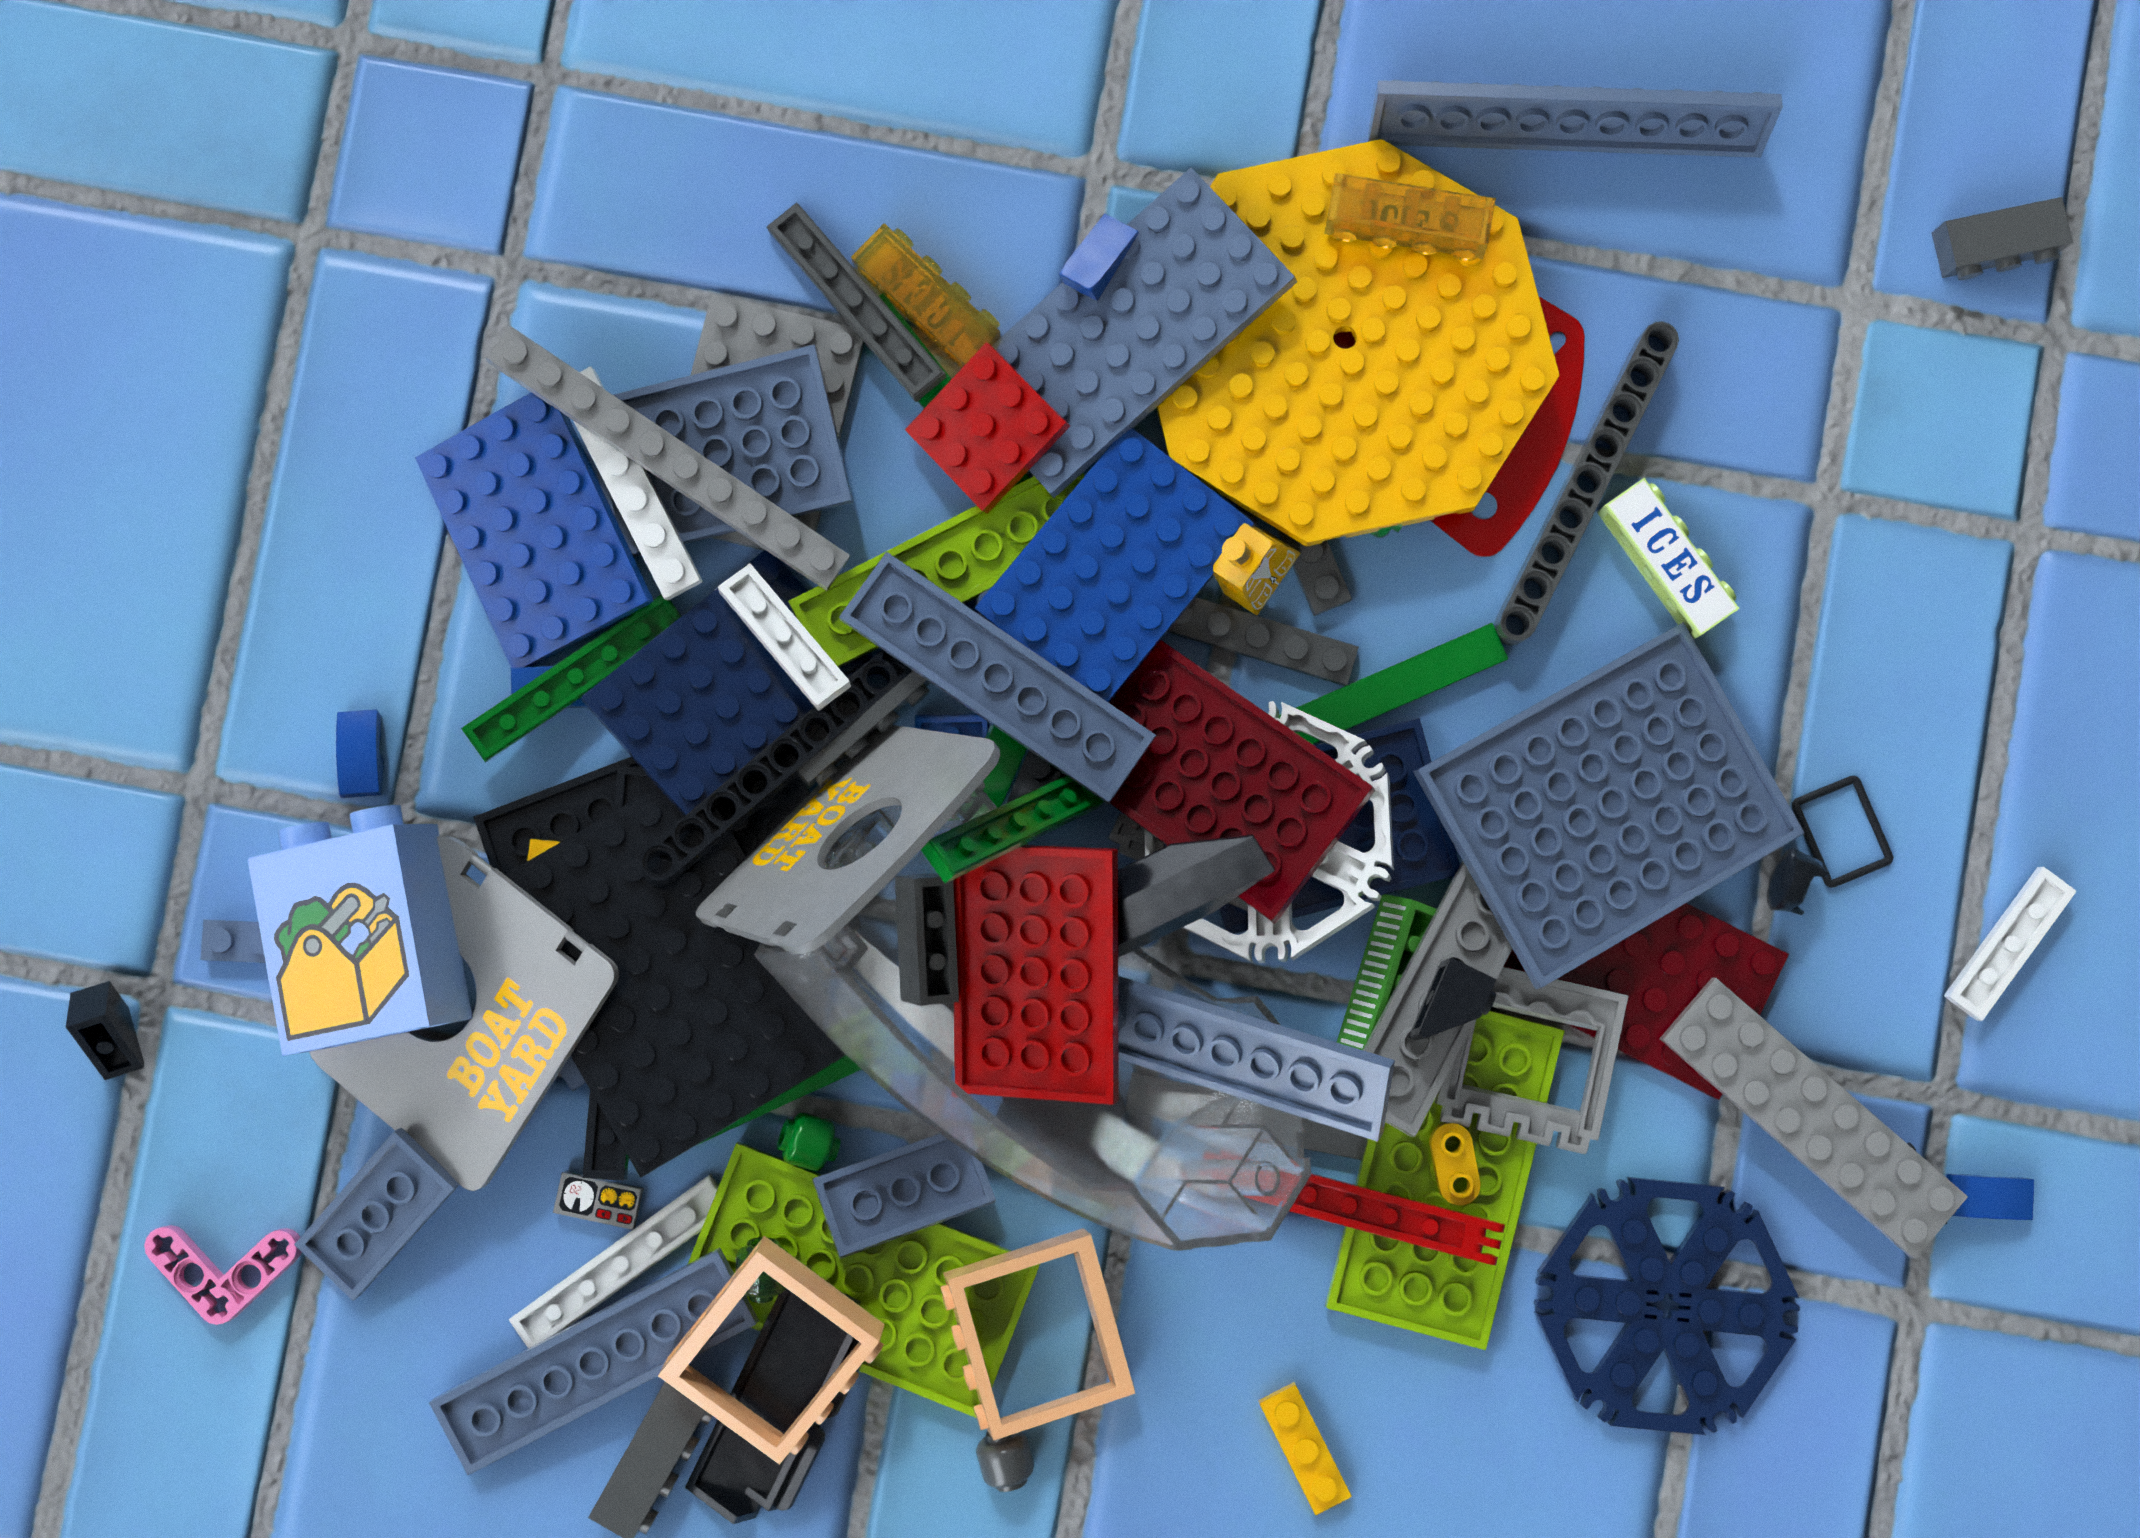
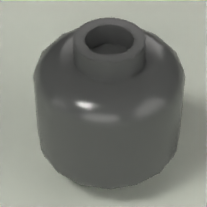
M987 1431L986 1436L977 1445L976 1455L986 1484L995 1487L1000 1492L1017 1490L1027 1483V1478L1034 1469V1461L1025 1433L1018 1432L993 1441Z

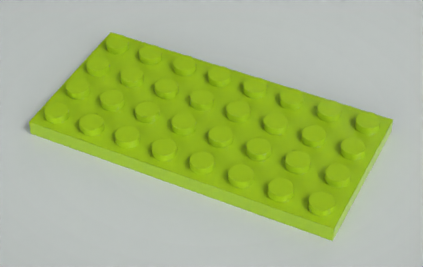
M1489 1011L1487 1015L1482 1014L1481 1018L1476 1019L1462 1084L1547 1103L1564 1030ZM1434 1100L1415 1137H1410L1385 1122L1384 1132L1378 1142L1367 1139L1355 1185L1505 1224L1504 1233H1497L1487 1229L1485 1235L1501 1240L1500 1249L1484 1245L1482 1248V1253H1490L1498 1257L1496 1266L1345 1226L1325 1307L1486 1350L1537 1143L1516 1139L1518 1122L1514 1121L1509 1137L1476 1130L1478 1113L1473 1112L1470 1127L1464 1128L1468 1130L1472 1137L1481 1182L1480 1192L1471 1203L1467 1205H1454L1445 1200L1439 1193L1429 1147V1138L1432 1131L1439 1124L1445 1123L1440 1121L1442 1105L1436 1104ZM1456 1136L1449 1137L1445 1142V1147L1448 1151H1455L1459 1146V1140ZM1464 1177L1457 1178L1453 1183V1188L1456 1192H1462L1467 1187V1181Z
M738 1141L735 1144L688 1264L721 1248L735 1273L737 1264L739 1263L740 1267L763 1236H766L833 1287L861 1301L860 1306L885 1324L880 1342L884 1344L881 1351L870 1364L864 1361L859 1369L860 1372L976 1418L973 1406L979 1405L980 1402L976 1389L969 1391L962 1366L969 1363L965 1349L958 1351L955 1345L951 1326L957 1325V1320L953 1309L946 1310L940 1287L946 1285L944 1272L1007 1253L1011 1250L944 1223H938L839 1259L813 1185V1178L819 1177L821 1174L788 1164L779 1157ZM740 1250V1254L736 1262V1254ZM1040 1264L964 1288L991 1387L998 1374ZM764 1271L745 1293L759 1319L757 1324L751 1328L761 1331L783 1286Z

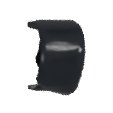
M1794 848L1788 849L1778 861L1769 878L1766 895L1769 908L1771 910L1788 911L1803 915L1804 911L1798 906L1803 903L1811 881L1815 876L1827 877L1829 875V872L1823 867L1825 863Z

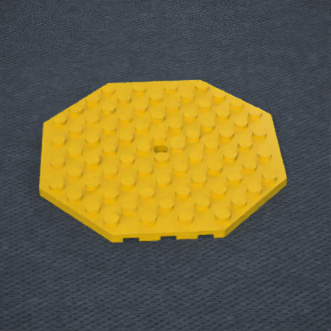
M1383 139L1218 173L1210 188L1295 276L1297 283L1157 406L1167 455L1215 492L1306 547L1322 544L1323 541L1344 536L1350 538L1378 532L1379 529L1400 524L1406 526L1434 520L1435 517L1474 511L1559 377L1558 367L1518 218ZM1333 192L1488 216L1481 257L1395 244L1391 238L1380 234H1375L1371 239L1345 236L1354 234L1359 227L1336 220L1335 226L1337 231L1343 235L1327 233ZM1351 331L1356 343L1348 349L1338 347L1333 340V336L1339 332Z

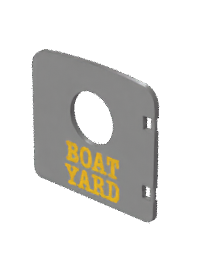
M892 725L884 733L877 729L866 739L869 742L868 747L852 760L846 756L837 766L838 773L823 786L818 785L701 903L696 911V916L705 925L715 928L718 926L724 928L727 932L774 947L776 945L794 954H806L816 950L831 940L926 845L963 803H971V794L976 789L983 790L985 788L983 780L997 765L1000 758V749L994 741L987 738ZM891 805L902 806V812L895 827L873 850L847 866L832 870L824 869V861L829 850L852 825L866 815L883 807Z
M438 836L437 841L459 952L469 965L476 984V1005L472 1015L473 1019H470L461 1032L447 1040H432L417 1034L415 1031L348 1045L310 1051V1055L324 1072L394 1130L400 1127L403 1128L463 1188L475 1191L485 1187L491 1181L615 987L619 978V970L612 959L593 944H589L577 935L569 925L497 868L490 866L464 842L452 836ZM471 864L486 875L481 886L466 875ZM566 940L582 951L577 962L561 950Z

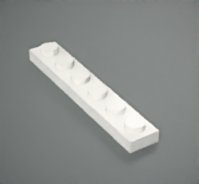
M591 366L580 372L604 389L595 369ZM574 421L663 598L668 601L702 583L703 580L646 469Z

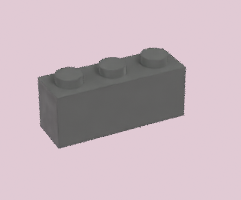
M2062 197L1948 220L1931 233L1942 278L1957 275L1958 280L1977 277L1983 274L1982 270L1996 267L1997 272L2009 271L2020 267L2022 261L2032 259L2035 260V264L2051 262L2060 258V252L2073 243Z
M936 873L895 876L901 1001L918 1006L959 1002L953 880L945 884Z

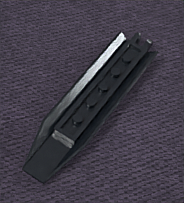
M1244 835L1173 843L1118 869V958L1214 913L1274 872L1275 867L1255 836Z

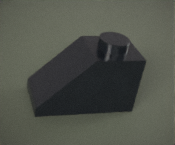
M1453 958L1441 961L1409 1034V1038L1413 1040L1424 1039L1481 1018L1482 1014L1487 1015L1496 998V992L1492 991L1497 979Z
M107 981L70 993L66 1029L103 1079H111L144 1068V1060L129 1007L112 983Z

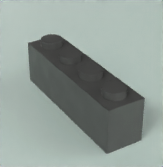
M664 1382L588 1518L622 1538H635L639 1531L646 1535L659 1513L653 1509L659 1495L667 1498L679 1478V1475L673 1472L680 1458L688 1461L700 1440L694 1436V1433L701 1421L708 1425L713 1416L667 1382Z

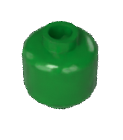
M801 1112L796 1114L793 1119L787 1118L779 1134L777 1150L782 1151L783 1160L786 1163L811 1171H819L824 1167L827 1160L835 1161L841 1139L835 1137V1126L832 1121Z

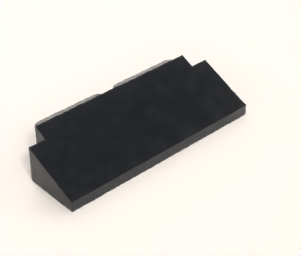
M782 1286L730 1395L784 1434L859 1341L786 1287ZM843 1293L860 1306L861 1301ZM840 1391L831 1401L834 1403V1407L827 1418L835 1417L838 1414L848 1392L845 1395ZM717 1420L685 1488L732 1524L756 1518L761 1506L767 1511L776 1509L788 1510L793 1506L825 1441V1432L821 1425L814 1422L807 1430L809 1437L802 1449L796 1455L789 1453L779 1465Z

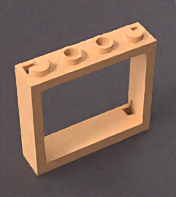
M1084 1228L943 1273L946 1285L940 1287L942 1299L947 1311L954 1310L957 1325L951 1326L952 1335L957 1350L965 1349L969 1363L962 1366L965 1381L969 1391L976 1389L980 1402L979 1405L973 1406L980 1431L987 1429L993 1441L1136 1394L1091 1234ZM1074 1253L1110 1382L1000 1418L964 1288Z
M763 1236L667 1357L658 1377L780 1465L789 1453L796 1455L802 1449L809 1437L807 1430L812 1424L816 1422L818 1425H821L834 1407V1403L831 1401L840 1391L845 1395L851 1389L859 1376L856 1370L864 1361L870 1364L877 1357L884 1345L880 1342L885 1324L766 1236ZM763 1271L859 1341L784 1434L689 1365Z

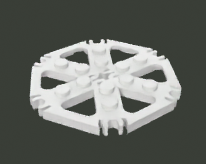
M1274 701L1269 702L1268 714L1294 732H1303L1336 748L1338 758L1335 760L1374 787L1376 791L1369 800L1372 801L1374 808L1375 844L1370 851L1362 853L1337 841L1311 877L1340 890L1344 895V904L1339 910L1308 930H1299L1294 927L1292 922V903L1276 924L1248 905V930L1240 935L1232 934L1202 918L1182 927L1252 963L1251 955L1254 945V954L1259 963H1265V951L1272 946L1278 948V959L1281 962H1286L1288 959L1286 945L1290 943L1292 949L1290 958L1294 961L1375 908L1374 904L1365 902L1360 898L1363 894L1373 901H1380L1381 895L1377 891L1370 889L1371 881L1375 878H1382L1388 882L1391 880L1390 874L1385 869L1377 867V865H1385L1394 870L1390 779L1388 773L1383 776L1386 769L1382 763L1377 764L1373 768L1364 767L1365 760L1375 754L1370 745L1365 746L1368 744L1364 739L1281 702L1282 713L1279 719V710ZM1144 829L1145 856L1163 848L1164 843Z

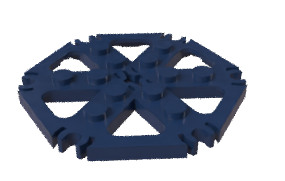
M1627 1177L1633 1189V1194H1631L1629 1185L1624 1180L1618 1179L1616 1183L1620 1190L1619 1196L1614 1200H1610L1605 1189H1597V1197L1604 1204L1600 1208L1596 1203L1594 1194L1591 1193L1537 1270L1539 1273L1554 1274V1277L1550 1279L1541 1276L1535 1279L1537 1285L1548 1286L1551 1294L1546 1300L1534 1299V1305L1543 1310L1551 1309V1312L1534 1313L1574 1399L1578 1402L1581 1394L1584 1393L1581 1397L1580 1405L1585 1409H1588L1593 1401L1602 1400L1603 1408L1597 1417L1603 1422L1608 1421L1607 1423L1610 1426L1706 1435L1700 1423V1418H1702L1704 1426L1714 1433L1717 1431L1713 1421L1715 1414L1724 1412L1726 1419L1730 1423H1736V1414L1729 1407L1733 1403L1737 1408L1738 1415L1743 1418L1796 1341L1794 1337H1782L1779 1334L1781 1331L1789 1334L1798 1332L1797 1326L1784 1323L1783 1314L1788 1310L1800 1311V1306L1792 1301H1782V1298H1799L1759 1211L1753 1209L1752 1212L1753 1206L1747 1202H1744L1737 1211H1732L1730 1209V1201L1735 1193L1727 1189L1719 1196V1193L1725 1187ZM1658 1197L1696 1201L1702 1207L1703 1212L1669 1260L1647 1214L1648 1203ZM1596 1225L1606 1226L1631 1280L1576 1275L1571 1272L1569 1267L1570 1258L1592 1227ZM1742 1239H1749L1755 1244L1771 1279L1770 1287L1764 1293L1707 1287L1736 1243ZM1647 1290H1655V1293L1647 1292ZM1680 1293H1687V1294H1690V1296L1679 1295V1294H1680ZM1665 1294H1669L1670 1300L1687 1307L1669 1309L1668 1315L1663 1316L1664 1314L1661 1309L1654 1305L1646 1304V1302L1657 1303V1301H1664ZM1645 1314H1647V1315H1653V1317H1652V1318H1646V1317H1645ZM1573 1318L1626 1323L1593 1372L1582 1371L1564 1334V1326L1567 1321ZM1678 1318H1688V1322L1677 1320ZM1702 1330L1760 1336L1765 1341L1766 1351L1744 1384L1738 1387H1732L1727 1384ZM1663 1350L1688 1401L1687 1409L1681 1414L1639 1411L1632 1403L1634 1392Z

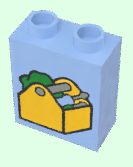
M401 805L373 807L349 814L353 834L332 838L329 822L291 826L278 830L280 851L247 858L282 1056L328 1049L473 1019L462 956L459 952L437 837L440 836L438 824H404Z

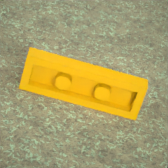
M1295 1382L1258 1400L1315 1516L1351 1498L1352 1495Z

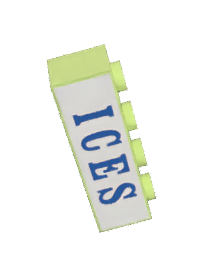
M1643 478L1597 511V514L1676 623L1679 625L1684 622L1693 639H1696L1740 609L1735 603L1736 595L1725 581H1719L1711 570L1713 564L1709 556L1701 548L1696 549L1687 537L1689 531L1685 523L1678 516H1672L1664 505L1665 497L1661 490L1655 484H1649Z

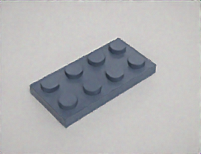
M968 1124L813 1178V1185L839 1259L991 1205L996 1201Z
M400 1127L388 1137L294 1245L354 1301L369 1287L460 1184Z

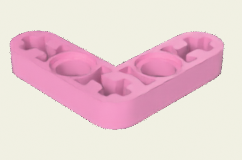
M168 1225L153 1230L147 1236L144 1245L145 1253L151 1262L204 1320L215 1325L224 1324L237 1317L296 1262L302 1254L294 1245L300 1238L299 1234L288 1228L278 1229L266 1235L225 1274L216 1267L185 1231L178 1226ZM171 1236L174 1240L170 1245L173 1252L167 1251L162 1253L159 1249L163 1244L160 1237L167 1238ZM286 1239L289 1242V1245L286 1247L288 1256L286 1254L280 1255L270 1263L263 1259L277 1249L278 1246L275 1240L279 1242ZM187 1252L189 1256L179 1261L173 1267L172 1262L178 1260L177 1256ZM190 1263L199 1265L203 1270V1281L198 1286L188 1284L184 1278V1270ZM254 1265L260 1270L261 1281L257 1287H248L242 1281L241 1274L245 1266ZM214 1282L216 1287L209 1290L212 1295L209 1293L201 1297L199 1292L204 1291ZM225 1296L228 1299L225 1305L228 1313L226 1311L215 1312L214 1307L217 1305L215 1298L219 1299Z

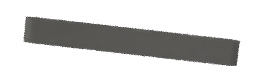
M1661 321L1649 325L1635 341L1494 621L1495 630L1502 644L1509 646L1518 645L1529 638L1535 631L1677 349L1679 342L1678 333L1669 323ZM1648 337L1659 338L1664 344V351L1658 352L1653 350L1648 343ZM1632 371L1642 373L1646 378V387L1635 385L1631 380L1630 373ZM1613 406L1625 408L1629 414V421L1621 422L1617 420L1613 415ZM1604 441L1609 444L1612 452L1611 457L1599 455L1595 449V442ZM1578 476H1587L1594 483V491L1592 493L1584 492L1579 488L1577 484ZM1566 510L1574 514L1577 522L1575 528H1567L1561 523L1559 518L1560 511ZM1543 546H1552L1557 550L1559 555L1558 563L1551 564L1544 560L1541 552ZM1525 581H1534L1541 588L1539 599H1531L1525 594L1523 587ZM1508 616L1518 617L1522 621L1524 629L1521 635H1514L1508 631L1505 623Z

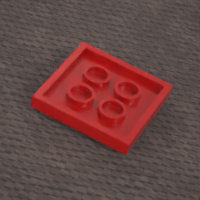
M986 342L908 425L905 431L983 512L988 514L1071 425L991 344Z

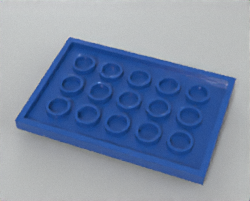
M532 392L415 457L511 668L532 667L654 602L569 417Z
M1131 428L1109 446L974 609L980 616L1109 703L1214 576L1213 565L1222 553L1224 542L1228 538L1233 537L1242 524L1246 523L1254 526V522Z

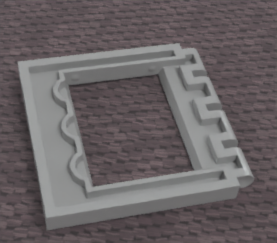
M1503 967L1492 991L1496 992V998L1492 1007L1596 1030L1580 1111L1462 1084L1475 1027L1474 1022L1435 1098V1103L1442 1105L1440 1121L1456 1123L1469 1128L1474 1112L1478 1113L1476 1130L1506 1137L1510 1136L1514 1121L1518 1122L1516 1139L1550 1146L1553 1132L1557 1131V1148L1586 1154L1590 1139L1597 1141L1599 1139L1628 995L1558 979L1542 988L1535 989L1526 972Z

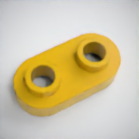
M1439 1124L1434 1128L1429 1138V1147L1439 1193L1445 1200L1454 1205H1467L1476 1199L1481 1187L1472 1137L1468 1130L1459 1124ZM1451 1136H1456L1459 1140V1146L1455 1151H1448L1445 1147L1446 1140ZM1459 1177H1464L1467 1181V1187L1462 1192H1456L1453 1188L1454 1181Z

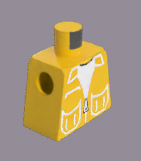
M1244 523L1233 537L1228 538L1224 542L1222 553L1213 565V572L1224 594L1257 616L1301 553L1271 533Z

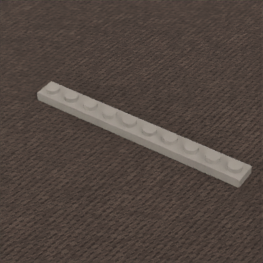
M512 326L508 327L487 355L486 360L490 365L827 591L849 561L850 555Z

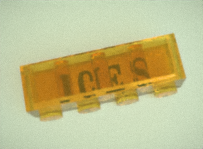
M1335 173L1324 234L1332 235L1335 239L1344 242H1351L1356 239L1372 241L1374 245L1382 248H1393L1396 245L1409 247L1420 254L1447 253L1463 261H1472L1476 258L1483 259L1489 243L1496 198Z
M883 223L851 256L854 269L881 294L884 293L889 301L962 369L986 342L993 345L1001 338L1000 331L997 329L1000 326L999 322L986 309H982L979 312L970 304L971 296L957 282H953L950 285L940 276L943 271L928 255L921 258L912 249L914 246L913 242L902 230L896 228L892 231Z

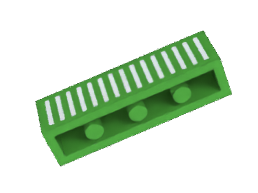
M1388 894L1381 896L1337 1043L1360 1050L1364 1049L1437 910L1436 908L1408 898Z

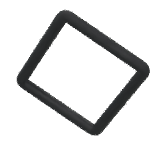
M1857 776L1846 777L1800 796L1792 802V809L1805 832L1803 835L1813 857L1825 863L1800 805L1850 784H1853L1885 858L1835 879H1832L1830 874L1827 877H1822L1826 886L1831 888L1891 864L1894 858L1861 780Z

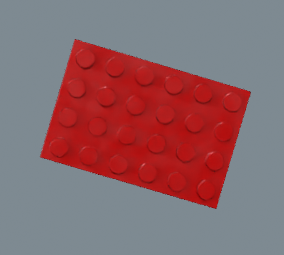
M1023 845L954 879L959 1002H954L955 1093L1109 1105L1117 1103L1119 1101L1118 849Z

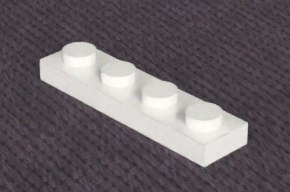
M750 563L718 586L722 597L818 711L851 687L849 679Z
M2037 867L1944 994V997L1976 1021H1983L2077 891L2045 867Z

